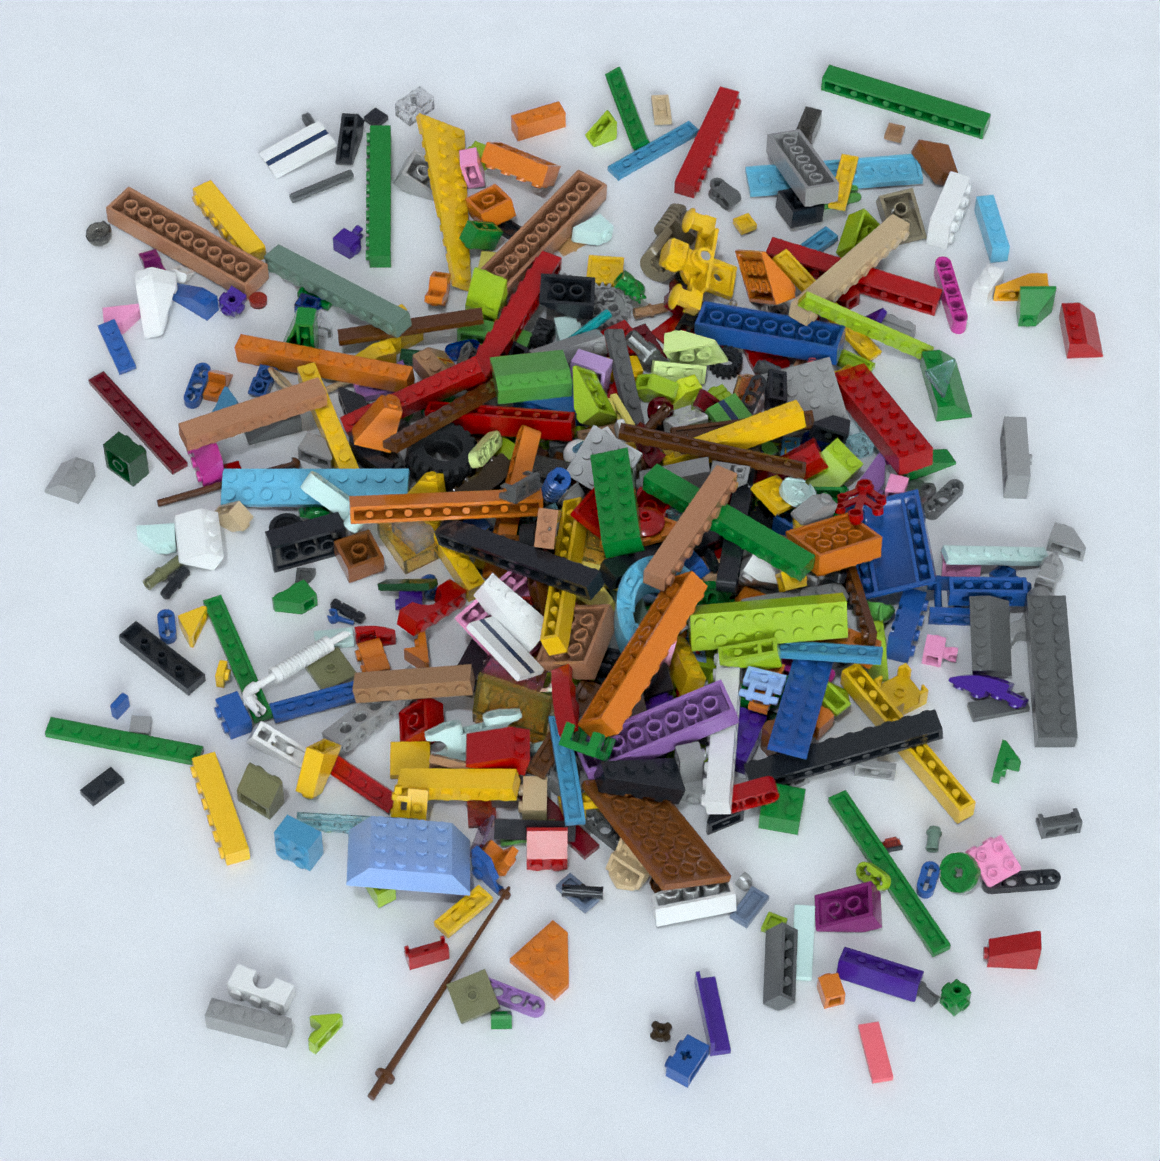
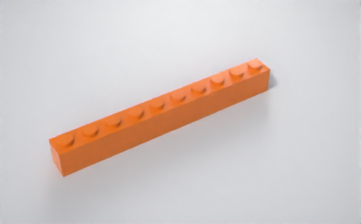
M240 334L234 347L238 362L257 366L262 364L278 368V370L297 373V367L315 362L321 378L397 392L415 383L413 367L244 334Z
M541 488L517 504L499 498V493L506 492L507 490L349 496L350 523L365 524L538 516L539 508H543V496Z

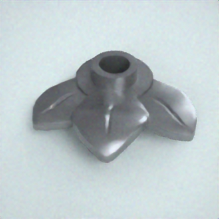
M918 479L908 482L907 491L918 489L922 506L936 494V486L933 483H925Z

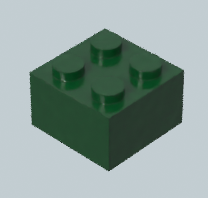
M118 431L103 444L106 467L134 487L149 474L146 449L142 445L133 442L128 435Z

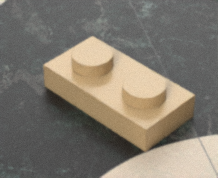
M651 95L654 125L672 124L669 96Z

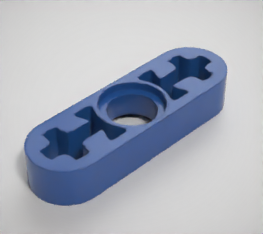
M198 363L192 372L184 394V404L189 409L199 407L202 402L204 390L209 382L208 371H211L210 365L207 363ZM196 383L202 384L200 388L193 387Z

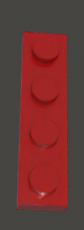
M337 756L330 774L387 813H390L393 808V800L391 798L394 791L342 756Z

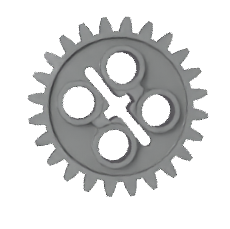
M603 282L601 286L595 283L593 318L605 309H608L612 314V318L598 327L600 331L622 320L628 321V317H630L631 299L628 298V295H624L622 290H618L615 287L612 288L611 283L607 286H604ZM576 318L577 321L581 320V326L592 320Z

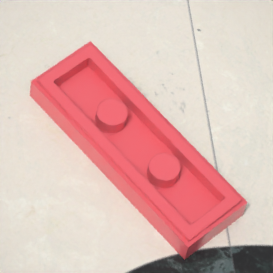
M879 1021L859 1024L858 1031L872 1084L892 1081L893 1073Z

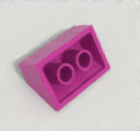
M217 443L187 451V454L192 455L190 457L192 467L197 469L195 471L197 481L201 482L203 487L222 481L224 471L223 459Z

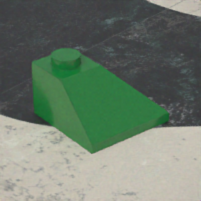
M1020 286L1016 306L1018 326H1037L1052 313L1056 286Z

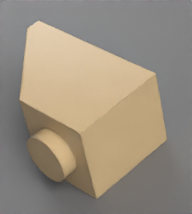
M240 501L219 505L215 510L218 512L220 526L231 532L246 530L253 518V515Z

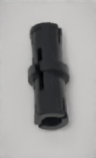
M581 883V885L562 884V897H577L580 900H584V898L603 900L604 886H585L584 883Z

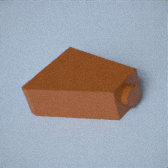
M919 139L911 150V154L937 185H945L950 171L958 173L948 144Z

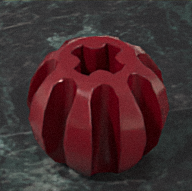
M665 397L653 398L647 407L648 418L650 419L651 414L654 415L663 403L673 410L667 417L673 416L674 407L672 402Z

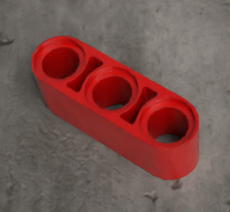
M765 776L733 785L731 814L778 800L779 792L775 779L771 776Z

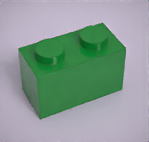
M468 220L459 239L464 243L465 247L471 250L474 248L484 251L487 249L495 250L503 231L493 222Z

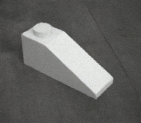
M262 721L255 725L246 743L267 755L301 769L306 751L305 747Z

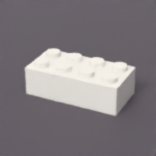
M950 171L929 221L926 244L947 250L949 243H953L954 231H958L959 219H963L965 213L964 207L969 205L970 197L968 195H970L972 189L970 176Z

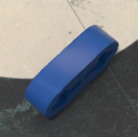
M161 610L157 614L159 637L164 643L172 644L177 639L175 615L172 610ZM164 617H168L169 623H165ZM166 630L170 631V636H166Z
M933 861L925 862L922 865L916 886L917 895L924 899L933 896L939 877L940 867ZM929 869L933 870L931 877L927 876ZM925 883L929 884L927 891L923 890Z

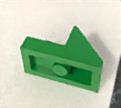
M1003 739L991 782L999 784L1001 777L1005 778L1007 769L1019 772L1021 765L1020 758L1009 743Z

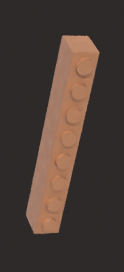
M317 377L178 423L179 436L187 451L199 449L202 446L326 406L327 392Z
M719 465L715 466L644 569L643 583L663 592L668 585L671 586L673 584L676 573L681 572L685 560L692 556L695 545L698 546L704 532L709 531L713 519L718 518L721 507L726 506L730 494L736 491L738 487L737 473Z

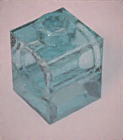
M865 431L849 435L845 446L858 459L872 456L873 448L875 447Z

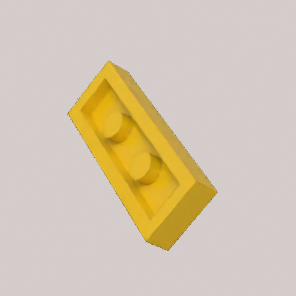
M477 885L470 891V896L465 895L436 919L434 926L447 938H450L492 903L493 897L480 885Z

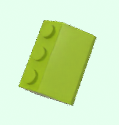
M865 208L848 215L836 251L840 258L844 257L880 225Z

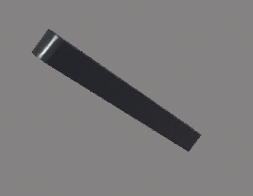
M759 444L746 450L761 453L762 444ZM751 467L747 483L738 487L732 493L730 503L731 507L749 517L754 496L750 489L756 483L758 470ZM725 538L717 573L716 592L736 593L744 549Z

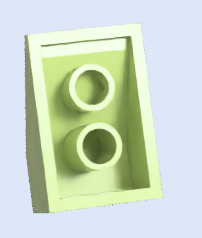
M682 330L664 333L663 352L670 362L705 366L728 362V358L713 339Z

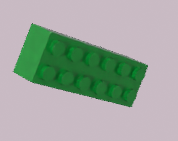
M628 447L590 455L601 541L606 558L644 551L633 467Z

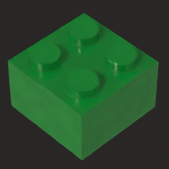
M776 784L779 798L773 803L761 806L758 828L798 835L806 789Z

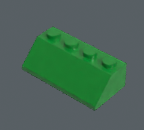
M940 349L922 351L920 368L936 422L972 418L956 359Z

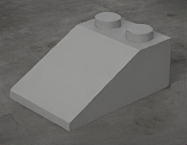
M414 149L405 160L393 184L408 194L434 201L427 171L429 168L428 162L425 161L424 155Z

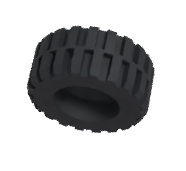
M451 422L407 447L405 467L410 470V477L413 480L416 479L415 482L427 472L434 471L444 474L446 492H451L454 487H460L468 476L472 477L475 475L476 468L473 469L470 466L468 455L477 445V442L468 430L465 431L462 426H456ZM442 452L451 455L455 459L441 461L428 454Z

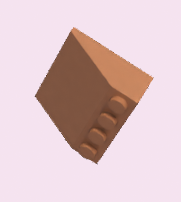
M575 605L568 652L549 656L542 645L536 661L549 672L570 664L573 669V679H595L614 633V611L611 605Z

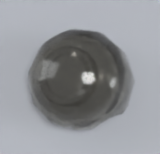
M104 220L89 225L86 230V239L93 246H104L112 239L111 226Z

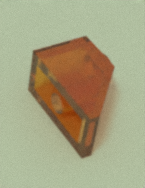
M748 373L738 375L733 394L736 393L740 400L754 375ZM759 379L757 381H753V383H755L753 392L755 393L758 387L760 386ZM751 395L746 396L745 402L753 401L754 397Z

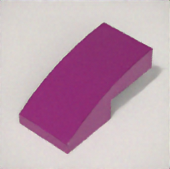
M156 249L139 254L144 269L154 267L166 270L161 263V258Z

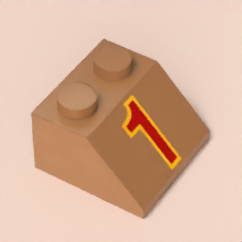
M427 347L413 354V369L422 380L455 365L442 350Z

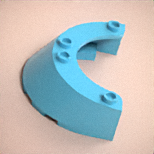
M653 556L642 558L633 563L624 573L619 584L614 610V632L621 653L639 624L635 623L633 617L636 604L645 595L659 594L661 591L643 583L644 569ZM683 566L681 572H677L675 576L689 572L690 570L687 567Z

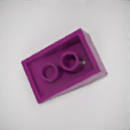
M872 881L814 895L815 926L817 932H867L882 928L881 893Z

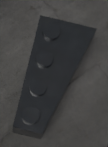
M675 758L600 761L594 774L598 791L601 793L620 796L630 794L639 799L649 797L654 798V801L662 802L663 800L672 801V804L679 805L686 791Z

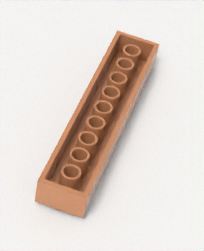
M577 170L481 268L507 280V301L517 291L519 282L524 280L526 271L533 266L535 257L539 256L542 251L554 254L572 235L573 227L585 222L606 200L607 184Z
M129 186L106 207L107 219L110 224L223 288L229 290L231 286L235 287L247 295V300L269 279L268 264Z

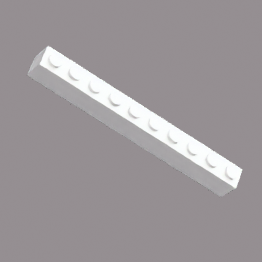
M719 653L714 654V664L717 667L713 669V680L715 682L722 680L739 720L741 699L739 691L742 687L743 668L721 666L719 664ZM739 723L707 736L710 746H706L708 762H705L704 770L707 778H703V790L706 791L705 794H702V806L706 807L707 814H731Z

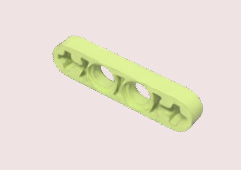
M499 431L488 432L469 452V464L473 469L483 467L502 446V437Z

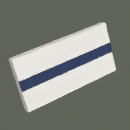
M318 120L259 153V156L277 179L336 147V142Z
M494 616L470 622L467 625V630L516 681L541 675L545 670Z

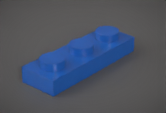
M115 319L98 325L99 332L119 375L136 369L135 362Z

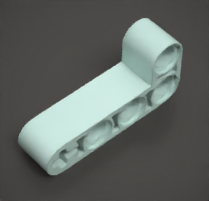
M311 471L300 488L333 513L339 512L341 519L344 520V526L351 532L358 533L364 524L350 523L349 495L318 473Z

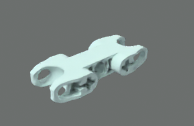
M518 708L492 710L483 714L484 722L462 727L460 720L443 722L425 731L426 741H441L446 744L443 750L434 754L466 761V735L468 733L508 727L509 724L522 718L521 711Z

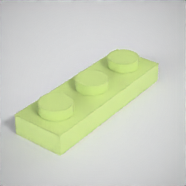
M653 360L651 374L654 373L672 381L695 374L700 384H705L707 366Z

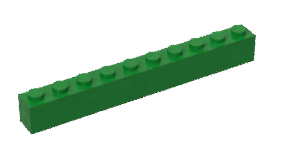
M833 65L827 67L822 77V91L982 140L990 124V113Z
M371 125L370 133H366L367 143H370V145H366L367 156H370V158H366V168L370 169V171H366V182H369V184H366V195H369V197H366V208H369V210H366V221H369V223H366V234H369V237H366V247H369V250H366V261H369L370 268H391V125Z
M656 464L643 477L642 490L677 509L680 513H684L700 489L659 464ZM728 504L721 507L718 518L712 521L711 531L718 533L726 540H730L742 549L747 550L757 558L766 561L774 568H778L800 582L814 567V554Z

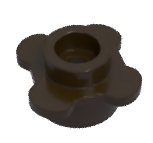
M658 1021L652 1022L651 1027L653 1030L650 1033V1038L657 1042L669 1041L672 1025L669 1022L665 1024Z

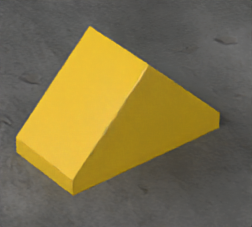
M201 606L178 615L179 627L192 648H194L208 619L206 606Z

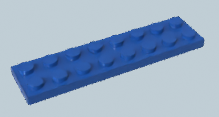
M793 659L767 750L807 759L834 662Z

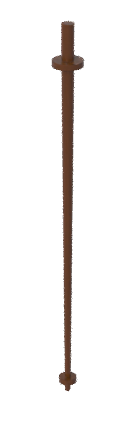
M510 886L506 889H500L498 892L499 900L386 1068H377L375 1071L378 1080L367 1095L369 1099L375 1100L385 1083L389 1085L394 1083L395 1077L392 1072L445 992L446 984L452 981L502 901L510 898Z

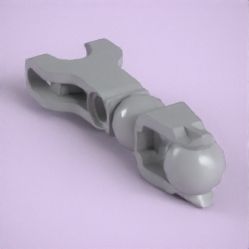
M1057 552L1051 553L1041 561L1040 571L1037 574L1034 588H1032L1028 596L1053 595L1055 580L1064 570L1063 562ZM1024 612L1021 619L1010 623L1011 649L1015 642H1027Z

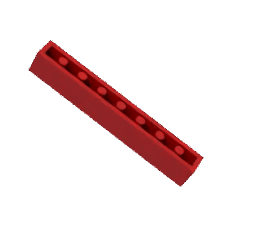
M719 87L675 179L674 193L694 198L696 193L700 192L702 180H706L708 168H711L713 164V157L718 154L719 144H723L725 132L728 133L730 121H733L735 118V110L739 109L741 105L739 91Z
M476 356L391 395L396 396L400 400L402 408L401 419L425 409L429 401L440 402L486 381V378ZM374 402L340 417L348 437L352 436V428Z
M429 401L425 410V417L450 402ZM481 405L452 422L456 426H462L465 431L468 430L471 434H487L497 430L501 436L517 437L520 427L525 425L540 431V439L561 440L564 442L572 441L576 432L575 412Z

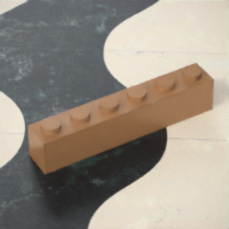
M472 664L357 672L354 675L353 693L356 703L473 695L475 677Z

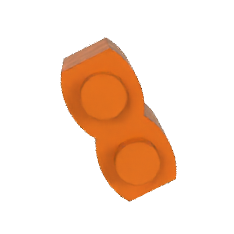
M380 638L357 644V650L354 653L357 662L360 661L362 664L360 665L361 672L390 670Z

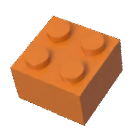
M496 184L465 198L469 215L475 221L493 222L497 226L516 216L512 199Z

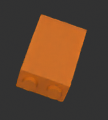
M391 394L386 396L380 395L352 428L354 445L391 453L390 450L383 448V441L397 433L402 408L400 400L396 396Z

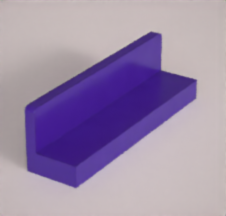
M844 947L838 961L836 973H838L841 980L915 1002L924 971Z
M700 971L695 972L694 984L707 1045H709V1055L731 1054L715 976L701 978Z

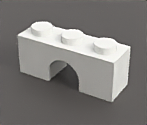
M237 964L227 982L228 994L234 999L248 1001L255 1007L261 1006L266 1008L271 1013L285 1015L296 995L295 985L275 978L272 985L268 988H258L255 986L258 982L257 971Z

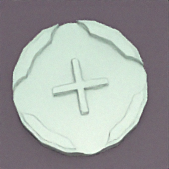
M787 477L779 487L782 499L796 508L812 495H816L811 484L807 485L802 478Z

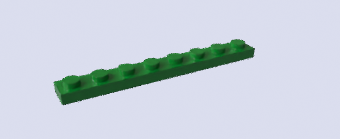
M222 595L203 600V605L207 607L210 622L242 694L248 684L258 681ZM260 688L259 692L255 695L257 700L266 707V712L262 715L258 711L261 716L256 717L248 708L254 724L273 718L270 706L262 688Z
M50 717L45 731L47 738L192 766V758L201 756L204 752V747L200 745Z

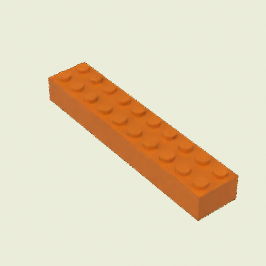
M693 571L675 576L673 584L671 586L668 585L664 592H659L577 725L590 737L593 732L601 733L606 738L617 735L622 731V725L625 720L631 716L633 707L641 700V694L650 685L652 676L660 669V663L668 656V650L671 645L677 641L679 632L685 628L687 619L695 612V606L704 597V592L708 586Z

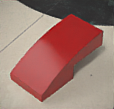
M382 626L354 627L356 645L380 638L382 646L396 644L394 629Z

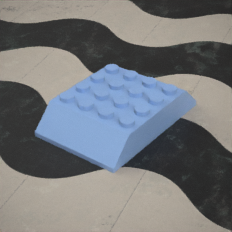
M370 816L349 830L346 885L470 896V840L453 823Z

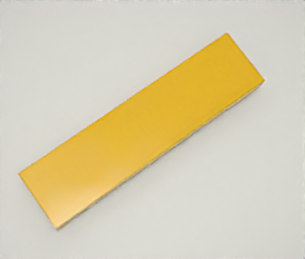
M841 154L835 177L839 182L838 201L829 203L828 208L846 210L859 160L858 156Z

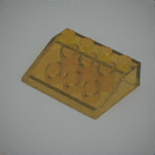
M480 672L472 710L473 722L476 724L484 722L483 714L492 710L518 708L521 711L522 718L509 724L508 727L530 729V742L532 744L544 741L550 731L548 716H554L552 696Z

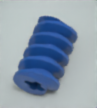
M556 467L548 473L541 488L542 496L546 501L556 503L567 491L571 483V476L566 469Z

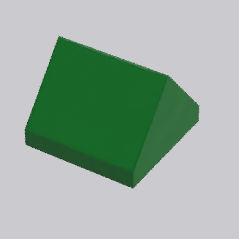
M491 1012V1029H512V1012Z

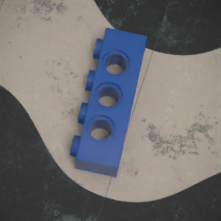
M949 576L947 586L948 606H970L969 596H992L1009 601V606L1024 607L1028 595L1026 577Z

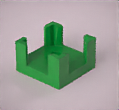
M566 722L558 745L603 761H609L616 739L606 737L605 739V735L593 732L590 742H586L588 734L578 726V731L573 735L575 724Z

